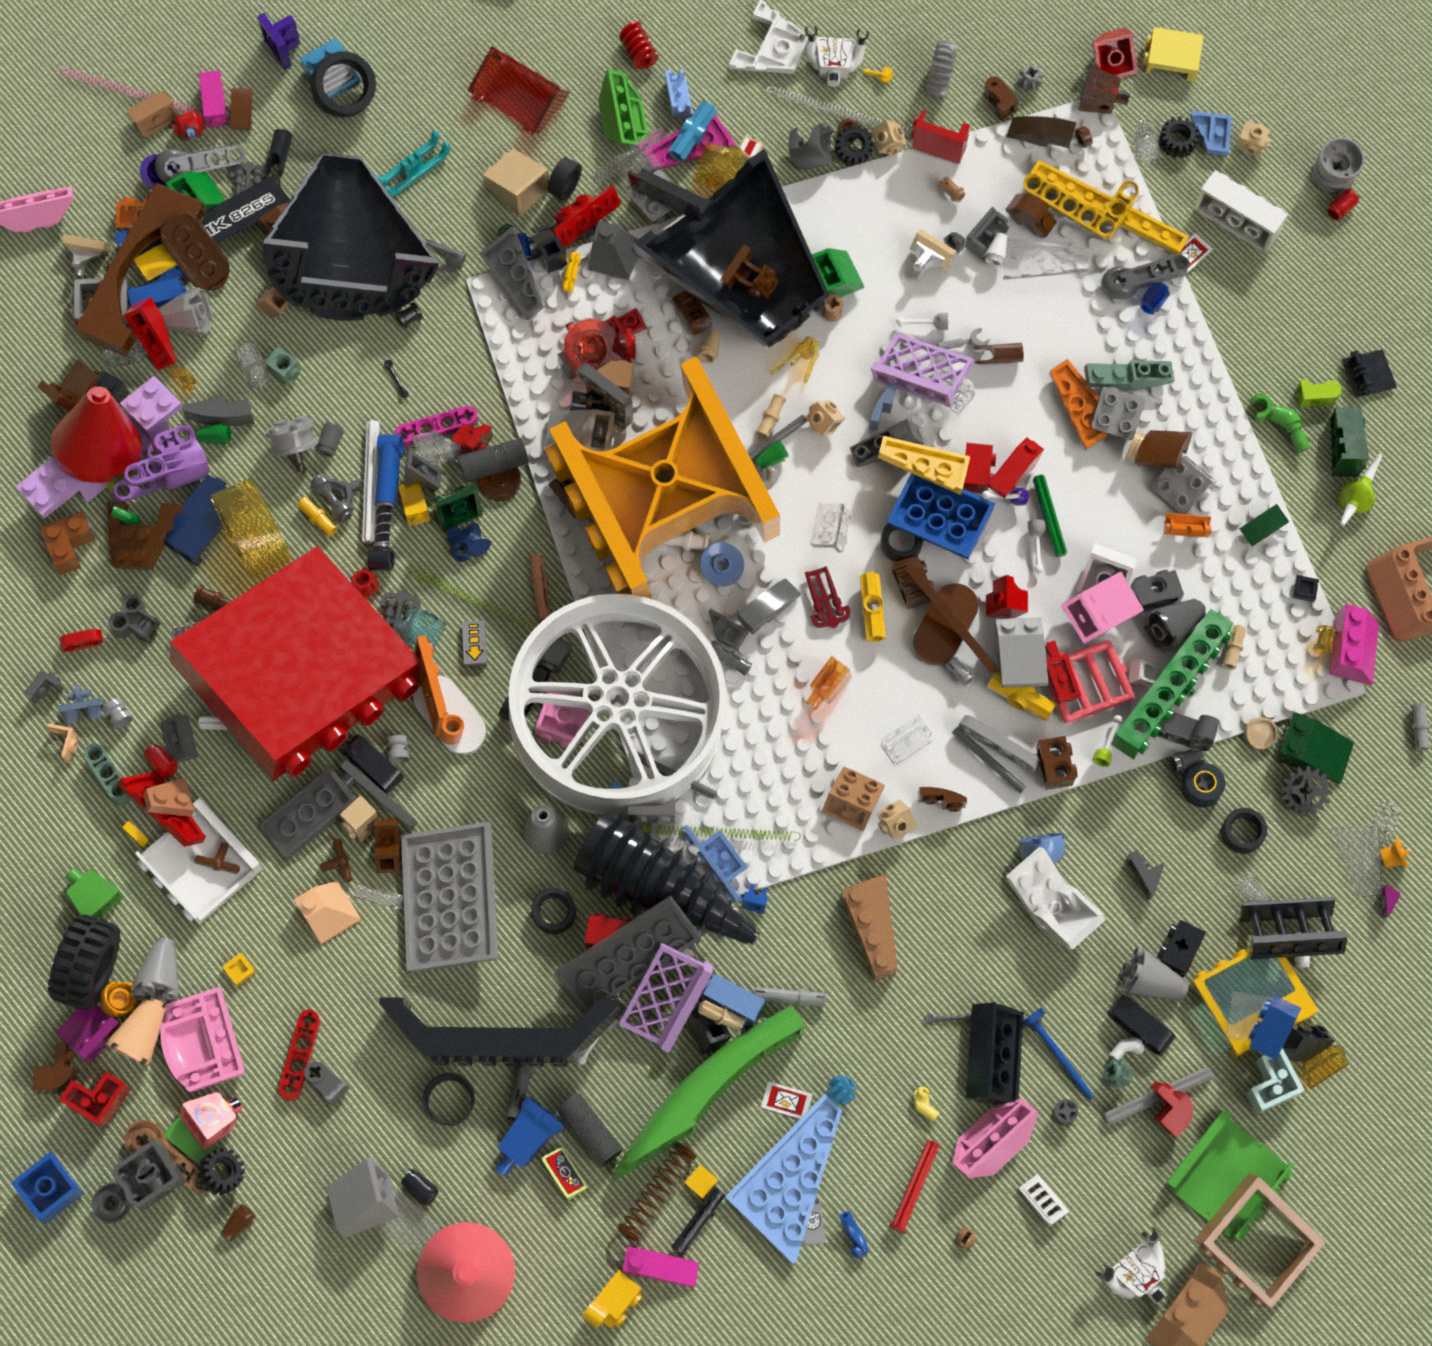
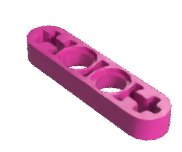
M464 406L402 424L395 429L394 433L402 435L403 432H406L408 438H403L404 447L456 433L463 423L474 427L478 423V414L475 408ZM465 414H469L471 416L470 421H467V419L465 418ZM456 416H458L460 424H457ZM444 419H451L453 425L445 428L441 426V422ZM423 425H430L432 431L428 434H423L420 432V428ZM414 428H416V432H417V435H418V436H416V437H415L414 432H413V429H414Z

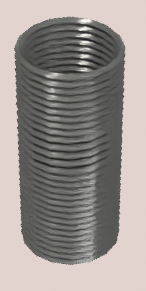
M521 437L458 456L461 472L466 483L499 472L501 473V470L503 472L504 470L529 464L526 448Z
M577 1093L563 1102L557 1108V1112L565 1124H567L566 1126L572 1130L573 1135L577 1137L576 1139H578L585 1151L597 1164L596 1166L602 1168L620 1155L623 1148L615 1141L616 1139H614L613 1135L608 1131L609 1129L599 1119V1116L595 1114L596 1112L588 1104L589 1102L581 1093Z

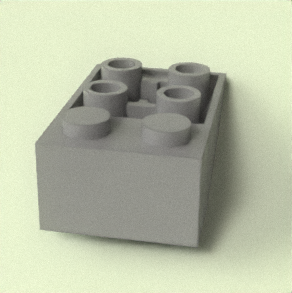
M594 409L550 412L544 448L554 443L549 429L566 421L574 438L582 446L599 452L611 450L615 428V412Z

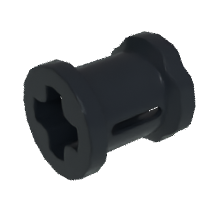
M415 302L410 303V306L403 311L395 312V316L403 329L408 328V325L417 319H423V315Z

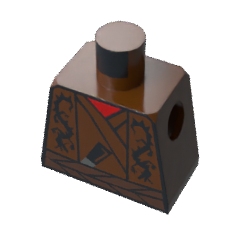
M1090 66L1078 111L1111 114L1115 103L1128 105L1131 93L1119 90L1120 77Z

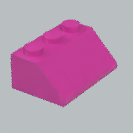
M1345 604L1335 614L1329 674L1372 686L1379 624L1368 609Z

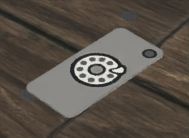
M819 1197L815 1199L804 1235L805 1245L820 1244L826 1241Z

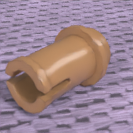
M944 177L945 183L941 180L938 187L951 197L950 200L952 202L956 201L959 203L965 197L964 188L958 187L949 177Z

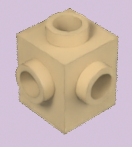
M886 119L871 130L875 141V148L880 153L893 156L898 154L907 145L904 131L899 123Z
M1246 121L1236 149L1244 151L1248 155L1259 157L1262 149L1266 151L1271 141L1268 138L1270 129L1265 128L1261 124Z
M829 400L814 402L809 408L810 412L805 417L810 423L811 428L819 432L821 436L833 434L845 420L837 405Z
M900 799L886 805L881 811L876 813L880 821L878 823L879 829L884 835L888 834L894 840L917 827L910 808Z

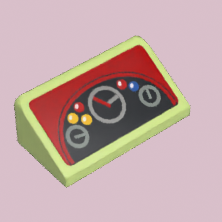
M562 1147L541 1158L567 1201L588 1188Z

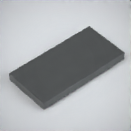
M328 766L258 824V826L284 860L288 861L341 817L340 814L356 798L332 767Z

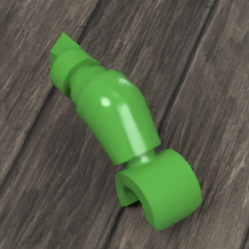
M1255 394L1251 398L1250 403L1252 405H1262L1265 408L1264 412L1257 413L1256 422L1265 421L1268 417L1271 418V422L1281 426L1288 435H1291L1290 440L1297 454L1311 447L1305 431H1301L1302 420L1296 411L1278 405L1275 408L1272 407V400L1265 394Z

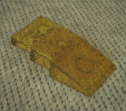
M251 478L210 495L226 534L231 537L239 557L242 556L251 577L293 559L271 512Z

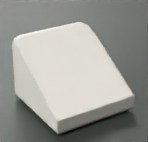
M1138 659L1130 663L1129 683L1152 686L1157 680V664L1144 659Z

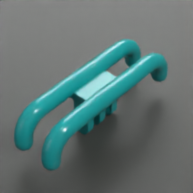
M437 130L432 131L431 138L425 145L413 151V154H409L405 160H401L397 166L382 177L375 175L382 185L387 184L400 173L406 176L404 180L393 188L385 186L391 197L401 193L448 156L450 143L445 141L442 143L441 151L423 164L422 157L430 152L439 141L440 134Z

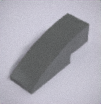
M225 396L186 404L182 408L186 419L208 425L224 423V425L229 426L254 423L248 398L227 403Z
M785 578L760 594L738 612L737 620L753 635L767 622L770 623L801 593Z

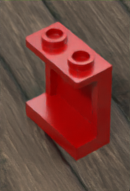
M922 110L920 116L915 117L912 125L913 131L910 137L913 140L912 149L960 164L967 148L971 125L963 122L958 133L925 122L926 111Z

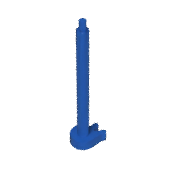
M1042 1008L1038 1009L1023 1021L1026 1027L1032 1025L1083 1095L1092 1100L1094 1097L1090 1093L1089 1087L1038 1021L1039 1018L1046 1014Z

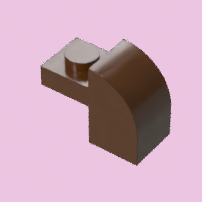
M1016 194L1005 209L1017 225L1029 224L1040 238H1046L1057 223L1048 212L1050 206L1033 194Z
M398 819L374 820L376 873H400L401 835Z
M56 1042L54 1066H35L33 1090L37 1094L62 1093L72 1080H76L78 1070L74 1066H69V1064L73 1063L74 1052L66 1042Z

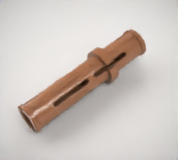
M534 555L529 558L532 571L530 580L534 587L538 622L541 623L551 615L547 591L548 575L545 574L543 556Z

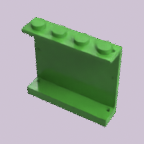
M1225 1108L1219 1113L1163 1185L1207 1222L1211 1220L1248 1174L1259 1176L1277 1194L1279 1193L1276 1189L1281 1182L1285 1184L1293 1174L1291 1168L1294 1166L1293 1162L1287 1165L1230 1119L1232 1114ZM1254 1193L1221 1233L1232 1242L1238 1238L1243 1240L1250 1231L1248 1225L1252 1219L1257 1221L1265 1210L1262 1206L1265 1202Z

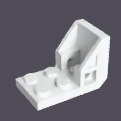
M1041 847L1037 848L1005 876L1036 926L1046 937L1071 950L1106 920L1103 914L1076 888L1065 883L1049 855Z

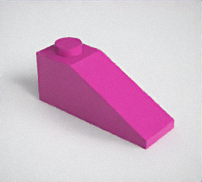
M627 1246L623 1273L625 1275L695 1288L699 1262Z

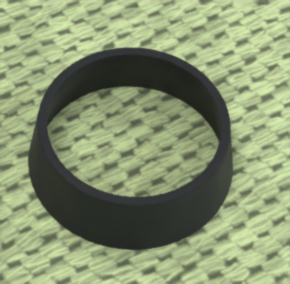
M444 1073L434 1077L426 1085L422 1096V1104L427 1116L434 1122L445 1126H453L465 1121L471 1114L475 1103L473 1087L467 1079L455 1073ZM445 1081H456L463 1084L471 1095V1108L465 1117L453 1123L438 1121L429 1109V1096L432 1090L438 1084Z

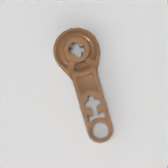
M139 1120L127 1129L124 1144L130 1155L145 1146L140 1144L142 1141L139 1140L140 1136L147 1135L149 1137L147 1141L149 1142L153 1139L160 1140L177 1166L178 1164L186 1163L185 1169L188 1172L197 1171L190 1181L187 1179L191 1175L186 1172L182 1173L187 1181L183 1185L197 1194L207 1192L196 1186L197 1174L200 1172L197 1170L199 1165L169 1144L157 1123L150 1120Z

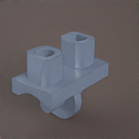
M75 685V692L68 693L67 697L68 700L76 699L77 702L58 705L59 712H63L67 724L80 722L78 709L86 708L88 720L101 718V705H104L103 698L84 701V697L91 696V690L82 691L81 685Z

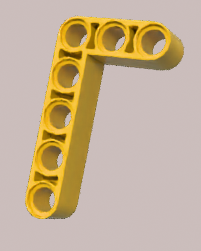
M1029 174L1023 181L1026 193L1038 196L1050 206V209L1103 240H1109L1114 237L1139 197L1138 185L1131 180L1125 181L1120 185L1105 211L1101 213L1037 174ZM1037 181L1039 186L1037 189L1031 190L1027 187L1028 183ZM1128 187L1135 190V194L1131 197L1123 194V191ZM1053 191L1057 193V197L1055 200L1049 201L1045 198L1046 194ZM1072 202L1076 206L1073 211L1068 212L1064 210V205ZM1121 206L1124 211L1120 215H1115L1112 213L1113 207ZM1090 213L1094 218L1091 222L1086 223L1082 220V216ZM1109 224L1112 230L1109 233H1102L1100 231L1101 226Z

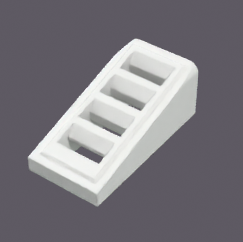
M1038 1174L1018 1188L1048 1228L1069 1212ZM1038 1183L1040 1188L1030 1194L1028 1190ZM1044 1191L1046 1195L1036 1202L1034 1198ZM1050 1199L1052 1203L1042 1209L1040 1205ZM1056 1207L1058 1211L1049 1217L1047 1212Z

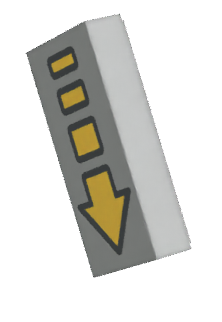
M485 620L462 622L464 667L486 666Z

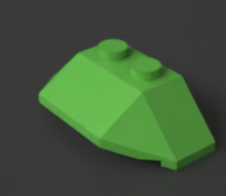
M607 69L598 99L604 135L620 145L638 148L649 136L642 98L635 87L627 80L628 76L626 73Z

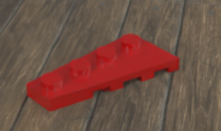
M156 772L120 778L117 785L184 847L204 842L206 836L192 817L147 811L143 796L146 789L166 783Z

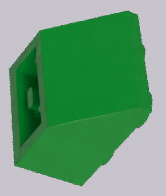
M184 172L166 182L168 188L202 201L206 210L225 201L206 172Z
M827 248L812 254L829 295L835 294L843 297L864 289L865 286L847 251Z

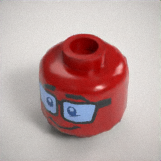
M194 110L177 115L175 118L176 123L173 124L177 137L182 136L185 141L202 136L203 130L206 129L201 114H197Z

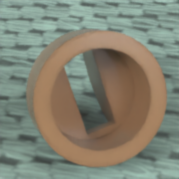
M963 1228L956 1234V1243L961 1248H970L975 1243L976 1237L971 1229ZM969 1232L971 1236L964 1244L961 1240Z

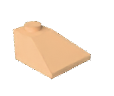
M338 881L314 887L294 899L320 944L325 943L361 921Z

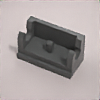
M992 206L967 235L965 247L984 260L985 253L995 238L996 233L1006 234L1009 230L1007 225L1009 220Z

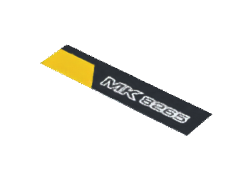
M272 175L208 209L202 224L214 241L219 243L258 222L262 215L274 207L291 200ZM161 238L151 243L134 259V262L147 281L177 265L164 247Z

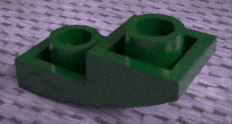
M1276 504L1242 526L1240 531L1253 547L1290 521Z

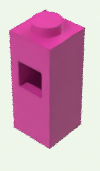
M220 70L199 73L203 113L207 127L219 128L223 125H229L224 83Z

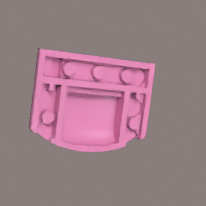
M221 987L165 1005L164 1009L167 1012L160 1028L163 1054L172 1074L177 1081L186 1087L185 1089L191 1093L245 1074L242 1056Z

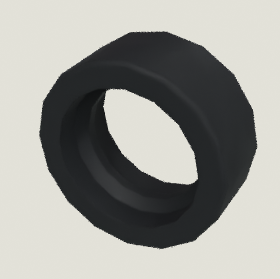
M567 157L562 158L551 173L547 186L548 193L562 201L568 199L579 182L582 166Z
M889 524L883 528L880 543L886 557L898 562L919 555L923 539L914 536L915 544L910 550L898 551L890 546L889 536L893 531L899 529Z
M1242 807L1228 814L1222 824L1221 836L1229 849L1236 853L1247 854L1254 852L1263 844L1267 836L1268 826L1264 817L1252 808ZM1247 818L1256 825L1258 834L1254 841L1251 843H1241L1233 837L1231 825L1236 819Z
M561 888L545 889L537 894L532 902L531 912L534 923L541 931L547 934L563 933L575 921L576 906L574 900L568 892ZM559 898L567 905V916L562 922L549 924L542 919L540 908L547 899Z

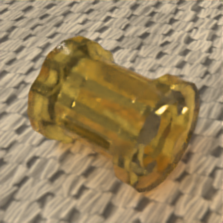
M1317 626V641L1313 646V650L1321 654L1333 653V636L1336 635L1337 630L1331 626Z

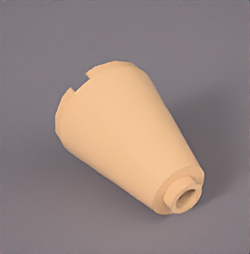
M153 997L150 1000L144 999L108 1039L105 1045L108 1047L112 1044L116 1045L113 1050L136 1062H141L143 1059L145 1060L143 1065L148 1067L166 1011L162 1008L164 1003Z

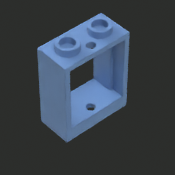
M715 973L712 979H709L701 994L703 1001H708L718 1007L724 1006L727 1008V1011L743 1017V1026L749 1029L756 1026L764 1011V999Z

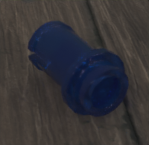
M518 233L517 236L526 259L530 261L529 258L533 259L529 245L530 237L526 233Z

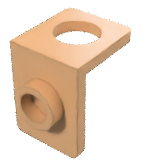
M47 724V728L52 734L67 736L61 757L65 763H70L72 753L76 752L78 746L76 732L70 727Z

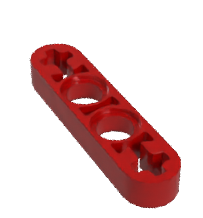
M307 1009L300 1013L279 1085V1093L286 1101L293 1102L302 1094L306 1079L304 1071L311 1061L321 1025L319 1015L312 1009ZM310 1015L315 1020V1023H311L308 1029L310 1033L313 1032L312 1035L300 1032L301 1029L306 1031L307 1024L303 1020L304 1018L308 1019ZM300 1038L309 1039L310 1045L307 1049L300 1050L297 1048V1042ZM294 1061H301L303 1063L301 1072H291L290 1066ZM288 1075L293 1078H300L299 1082L294 1080L293 1087L296 1089V1092H292L290 1096L284 1090L285 1087L289 1088L292 1080L287 1078Z

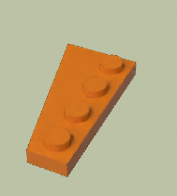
M1068 359L1051 369L1050 377L1086 451L1110 435L1092 429V422L1100 397L1091 387H1087L1086 380Z

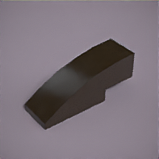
M1042 116L1012 117L1007 137L1047 148L1049 144L1069 149L1077 122Z

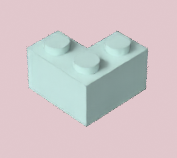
M1282 1048L1277 1060L1264 1055L1255 1062L1265 1082L1251 1088L1245 1094L1256 1115L1299 1096L1305 1090Z

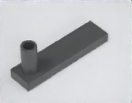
M348 760L342 763L340 767L345 772L340 779L348 789L357 781L411 829L416 825L418 821Z

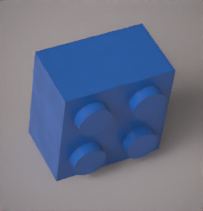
M1276 995L1272 1001L1267 999L1258 1016L1262 1021L1257 1020L1248 1037L1252 1040L1249 1047L1277 1060L1302 1008Z
M51 1151L11 1182L36 1218L45 1225L85 1194L60 1159Z

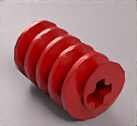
M633 21L620 31L619 38L637 69H647L658 61L659 56L655 54L656 50L652 47V42L649 41L648 35L645 34V29L642 28L641 22Z

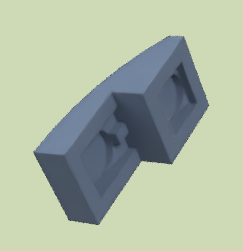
M895 384L890 385L877 401L870 418V430H878L882 412L891 413L896 391Z

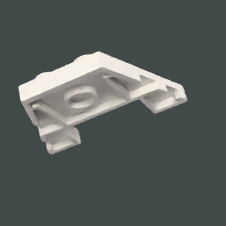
M760 0L753 13V19L771 25L757 56L736 49L729 62V69L794 74L806 50L808 37L804 31L791 21L787 22L780 16L779 12L775 9H770L766 6V2Z

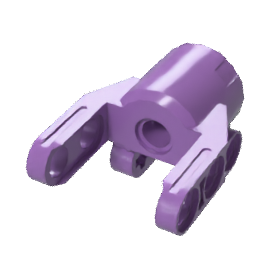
M181 425L157 434L145 452L146 459L131 464L126 468L123 473L124 479L115 484L112 489V496L118 502H127L161 488L170 491L205 478L209 474L208 462L202 447L194 436L192 428ZM185 431L189 435V440L185 441L182 437L178 436V432ZM154 450L158 455L152 456L151 453ZM135 470L139 473L128 477V471ZM147 482L149 483V488L147 489H141L138 487L139 485L145 484ZM117 487H126L129 492L128 496H120L117 493Z

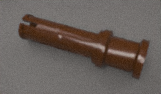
M202 584L198 586L193 597V603H202L209 606L213 611H217L233 601L224 597L222 592L218 591L216 593L206 589L205 585Z

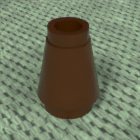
M244 1204L235 1207L221 1234L229 1241H233L234 1238L254 1223L255 1213Z

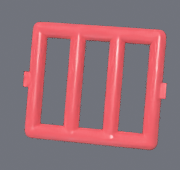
M1109 640L1067 654L1081 692V698L1078 699L1082 707L1081 710L1070 713L1066 703H1058L1048 675V694L1051 700H1055L1061 717L1067 724L1129 703L1135 699L1133 690L1126 677L1128 671L1125 665L1120 663L1112 642ZM1106 651L1124 695L1112 699L1093 654ZM1085 658L1103 702L1093 706L1090 705L1072 663L1073 661Z

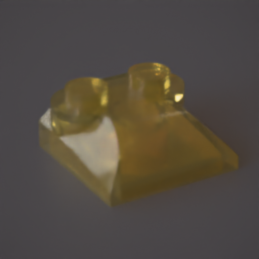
M706 142L695 183L719 189L727 181L736 177L735 174L744 165L747 152L736 146L726 147Z

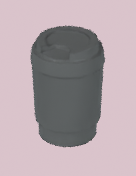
M326 422L322 427L316 452L326 457H333L343 435V427L337 423L331 424Z

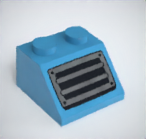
M337 38L300 58L303 72L310 81L314 68L324 57L334 52L345 51ZM346 64L333 65L324 75V91L331 99L358 84L361 80L356 70Z

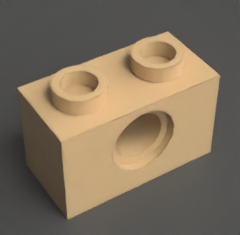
M361 795L340 814L343 820L341 825L345 828V833L352 840L357 838L360 842H363L374 831V820H380L377 811Z

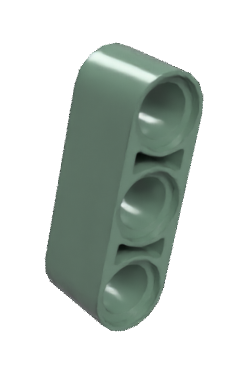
M89 744L84 750V758L107 794L116 805L124 806L128 804L132 798L126 792L119 797L115 796L116 791L121 789L117 784L120 778H123L100 744ZM95 753H101L99 759L91 760ZM113 771L112 776L103 778L104 773Z

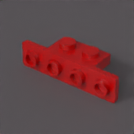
M609 186L598 196L580 195L575 199L574 203L562 208L560 213L554 217L558 226L552 232L557 235L563 248L621 205L615 187Z

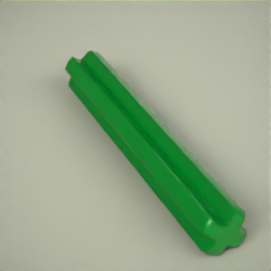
M1037 475L1033 478V483L1053 551L1056 557H1063L1066 555L1067 549L1047 481L1044 475Z

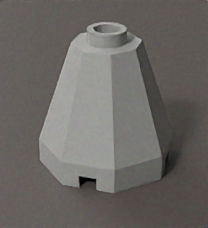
M199 287L187 290L158 308L163 316L167 330L203 335L212 328V323H208V318L212 317V309L207 295L204 292L199 293L201 291Z

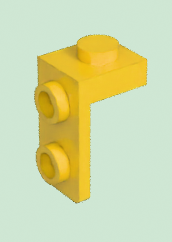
M417 481L405 487V483L400 484L398 487L408 525L412 526L430 521L421 483Z

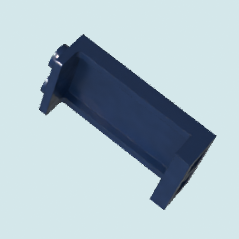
M209 474L182 505L181 513H177L173 520L175 525L172 531L167 533L163 541L165 546L196 567L202 561L200 556L239 507L242 509L246 507L243 499L244 495L240 491L229 489L219 477L213 478Z

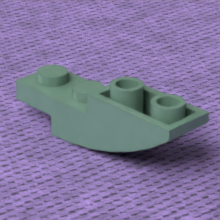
M1131 360L1128 364L1087 363L1084 366L1087 387L1111 386L1120 389V391L1162 386L1175 381L1172 361Z

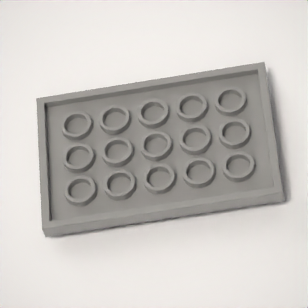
M487 821L401 835L407 971L412 973L498 960L491 823Z

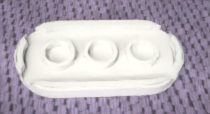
M437 676L446 705V712H448V715H458L464 721L462 738L457 744L448 745L440 737L438 738L451 753L473 754L484 744L486 737L484 721L453 681L444 676ZM420 685L414 694V704L419 714L433 731ZM448 727V728H447V730L450 731V732H456V731H457V730H456L455 728H453V727Z

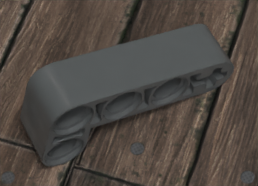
M1139 700L1130 701L1124 722L1138 705ZM1174 712L1167 723L1165 721L1161 723L1162 729L1157 737L1206 752L1210 750L1214 743L1220 721L1209 715H1201L1196 720Z

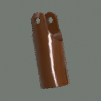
M1022 343L973 347L974 350H988L993 356L989 360L975 361L974 364L1023 362L1024 360Z

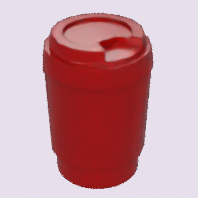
M1347 188L1342 190L1327 208V213L1333 220L1339 221L1341 218H1344L1358 204L1359 196L1352 191L1353 189Z
M153 744L145 750L143 756L158 776L167 779L177 772V762L162 747Z

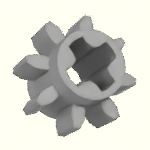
M1028 64L1025 70L1020 68V76H1018L1017 83H1022L1023 90L1026 89L1033 92L1036 86L1041 88L1044 73L1039 71V66Z

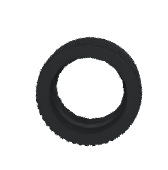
M347 51L334 52L324 57L314 68L310 81L311 94L319 108L329 115L342 118L352 117L366 109L373 100L376 91V78L370 64L358 54ZM333 65H349L362 78L363 92L355 103L345 106L339 105L332 101L324 91V75Z

